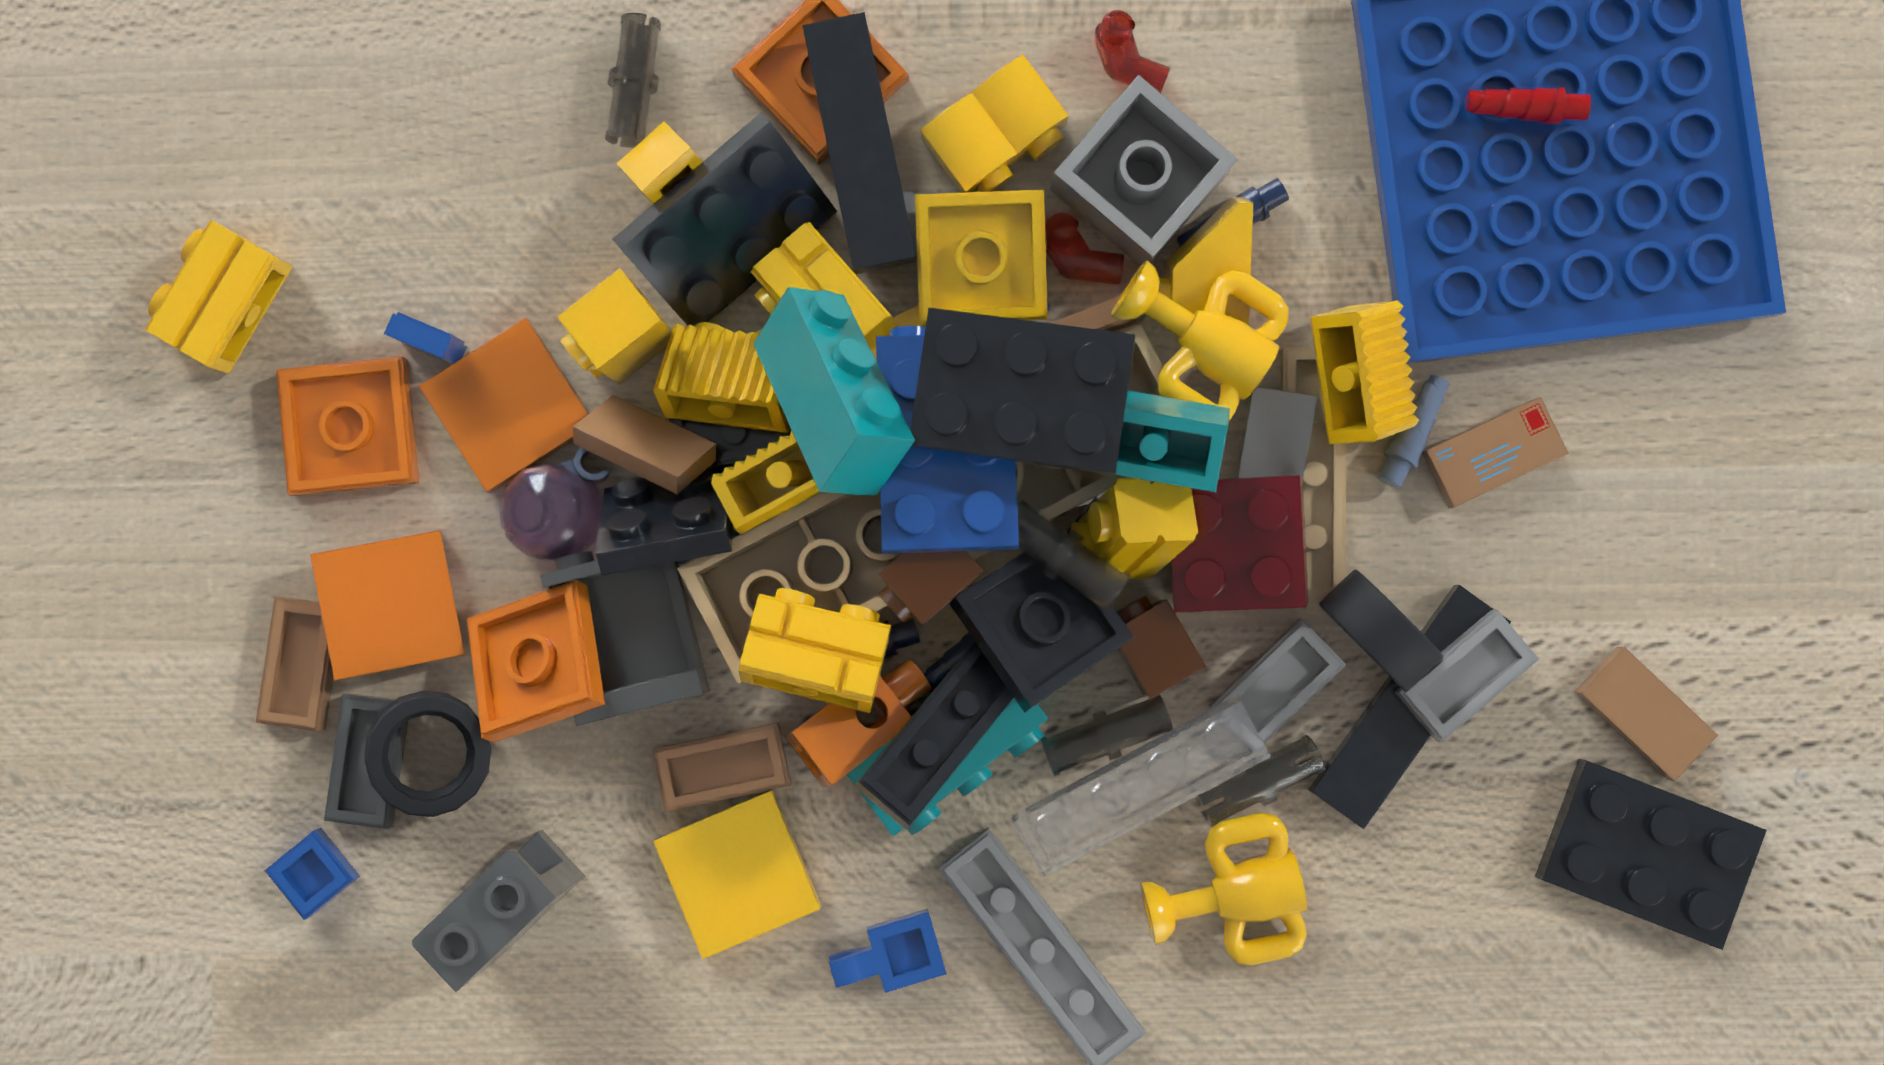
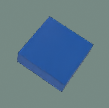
M399 312L397 315L392 314L384 332L385 335L451 364L463 358L467 346L464 345L465 342L452 334Z
M322 828L312 831L264 870L303 920L312 917L361 877Z

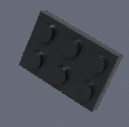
M759 113L612 240L687 326L690 324L695 326L698 323L712 320L757 280L751 273L753 266L773 249L779 248L782 242L800 226L810 222L817 230L838 211L771 121L762 113Z
M928 308L910 429L915 442L911 447L1116 475L1136 339L1135 334Z
M1578 759L1535 877L1723 950L1767 830L1598 764Z

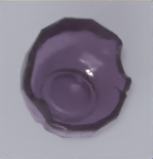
M549 464L524 468L505 488L499 508L501 528L505 531V537L518 550L536 559L555 560L571 554L585 552L597 541L602 500L599 489L592 481L580 478L563 465L550 466Z

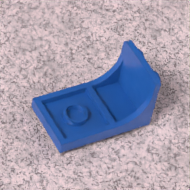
M923 326L895 327L890 330V336H876L877 364L899 405L909 429H911L926 328ZM910 447L880 490L882 554L1018 550L1016 461Z

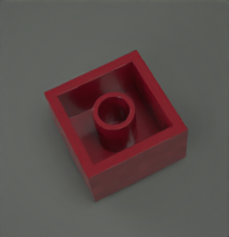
M1303 474L1218 479L1216 492L1191 488L1198 534L1190 545L1171 560L1174 613L1306 608L1309 603Z

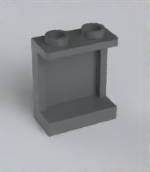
M585 551L555 559L557 571L540 575L543 588L550 589L572 580H578L588 585L605 705L574 715L576 726L710 691L682 577L677 569L679 567L678 562L601 575L597 560L594 561L592 551Z
M541 830L518 851L509 849L504 852L412 940V946L444 981L457 992L498 960L579 883L585 875L552 839Z

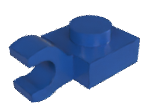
M928 908L868 926L867 933L871 946L854 948L829 956V965L836 988L880 974L884 992L887 993L947 974Z

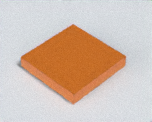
M805 0L731 69L733 75L818 165L829 155L802 25L852 15L839 0ZM869 33L883 102L885 103L909 81V74Z
M527 318L522 319L419 385L479 482L488 493H493L574 441L573 426L589 414L533 324Z
M399 356L276 369L288 495L302 496L420 483L407 358Z
M441 530L310 554L334 681L465 655Z
M572 580L467 618L482 739L495 743L605 705L588 585L578 580Z

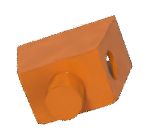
M908 659L883 679L879 675L872 704L877 711L878 721L869 728L864 727L858 721L855 709L829 703L785 738L822 787L832 786L894 738L911 718L906 709L931 691L932 687L916 664Z

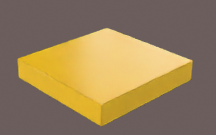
M1044 190L915 194L920 324H926L928 308L1021 320H1048Z
M773 790L766 791L658 837L653 841L702 960L820 910L822 907Z

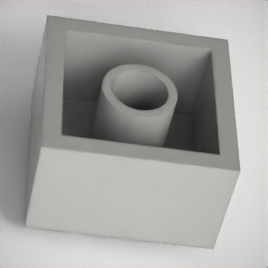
M1138 75L1053 174L1050 190L1141 266L1146 260L1150 263L1155 260L1224 180L1237 161V158Z

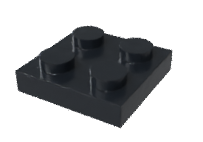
M728 465L715 468L708 467L678 494L642 477L628 478L618 482L613 487L604 488L595 550L601 575L732 552L733 524L711 484L713 474L723 473L724 468L728 467Z
M1059 530L964 590L949 603L1024 713L1134 638Z

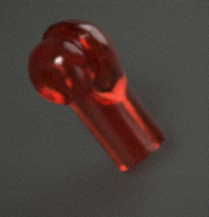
M1121 10L1107 12L1103 16L1101 23L1097 25L1094 38L1105 73L1111 79L1126 85H1130L1140 75L1161 93L1171 67L1139 54L1132 33L1135 28V22L1128 13Z
M1057 212L1047 219L1045 224L1046 254L1063 277L1070 280L1120 285L1124 254L1090 250L1077 230L1079 226L1078 220L1069 213Z

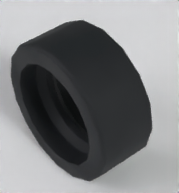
M1356 569L1345 577L1319 603V606L1405 692H1408L1443 658V655L1433 643L1375 585Z
M419 691L397 698L379 712L367 732L364 762L371 786L386 804L407 815L435 817L457 810L477 794L489 773L492 749L490 742L481 738L479 718L468 704L448 693ZM423 715L441 716L454 723L463 734L467 747L465 765L458 777L447 786L432 791L414 790L401 783L392 772L388 760L389 744L397 729L408 720Z

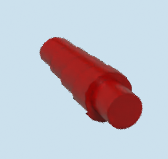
M1537 87L1535 89L1511 88L1510 90L1486 89V91L1468 90L1465 103L1466 111L1472 114H1487L1495 117L1540 121L1545 124H1560L1563 119L1586 121L1590 113L1591 97L1589 94L1566 93L1564 87H1559V89Z

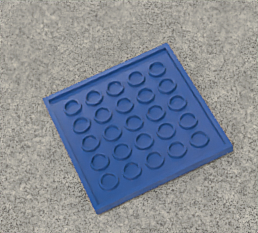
M1351 0L1392 301L1398 300L1404 306L1400 314L1405 318L1401 326L1407 331L1403 339L1409 344L1405 352L1410 356V359L1406 364L1770 318L1786 313L1740 0ZM1535 87L1559 89V87H1564L1566 93L1589 94L1591 97L1590 113L1586 121L1563 119L1560 124H1545L1540 121L1495 117L1487 114H1472L1466 111L1465 103L1468 90L1486 91V89H1535Z

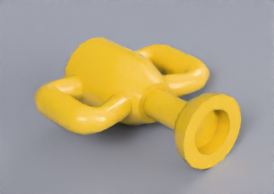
M1146 260L1126 286L1113 308L1111 316L1119 320L1136 319L1144 313L1179 336L1177 342L1181 348L1163 366L1159 373L1158 393L1163 397L1230 408V421L1237 409L1239 399L1245 400L1250 396L1276 358L1279 345L1273 341L1281 335L1288 324L1289 307L1280 294L1247 273L1231 270L1217 277L1210 289L1204 311L1197 310L1193 314L1158 291L1160 279L1156 268ZM1228 295L1234 296L1265 316L1268 321L1254 330L1244 322L1225 315ZM1195 366L1205 377L1220 386L1218 404L1213 403L1179 380L1180 375Z
M1259 812L1220 821L1209 829L1204 845L1206 856L1216 875L1211 880V886L1169 895L1166 889L1152 881L1140 882L1144 908L1155 946L1166 942L1174 932L1177 920L1217 912L1219 917L1225 918L1224 944L1226 952L1238 964L1254 966L1292 957L1303 949L1307 931L1300 913L1307 911L1305 887L1296 856L1292 849H1288L1286 826L1276 815ZM1269 838L1268 849L1265 854L1249 857L1233 864L1224 850L1227 846ZM1280 918L1287 928L1285 932L1242 940L1246 922L1268 921Z

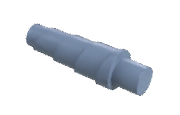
M1430 375L1429 379L1425 381L1417 399L1413 401V404L1418 407L1413 415L1419 421L1415 427L1396 433L1393 439H1390L1384 451V455L1387 458L1377 476L1379 481L1393 488L1400 489L1409 470L1418 467V460L1427 444V438L1436 422L1435 417L1450 385L1448 381L1435 375Z

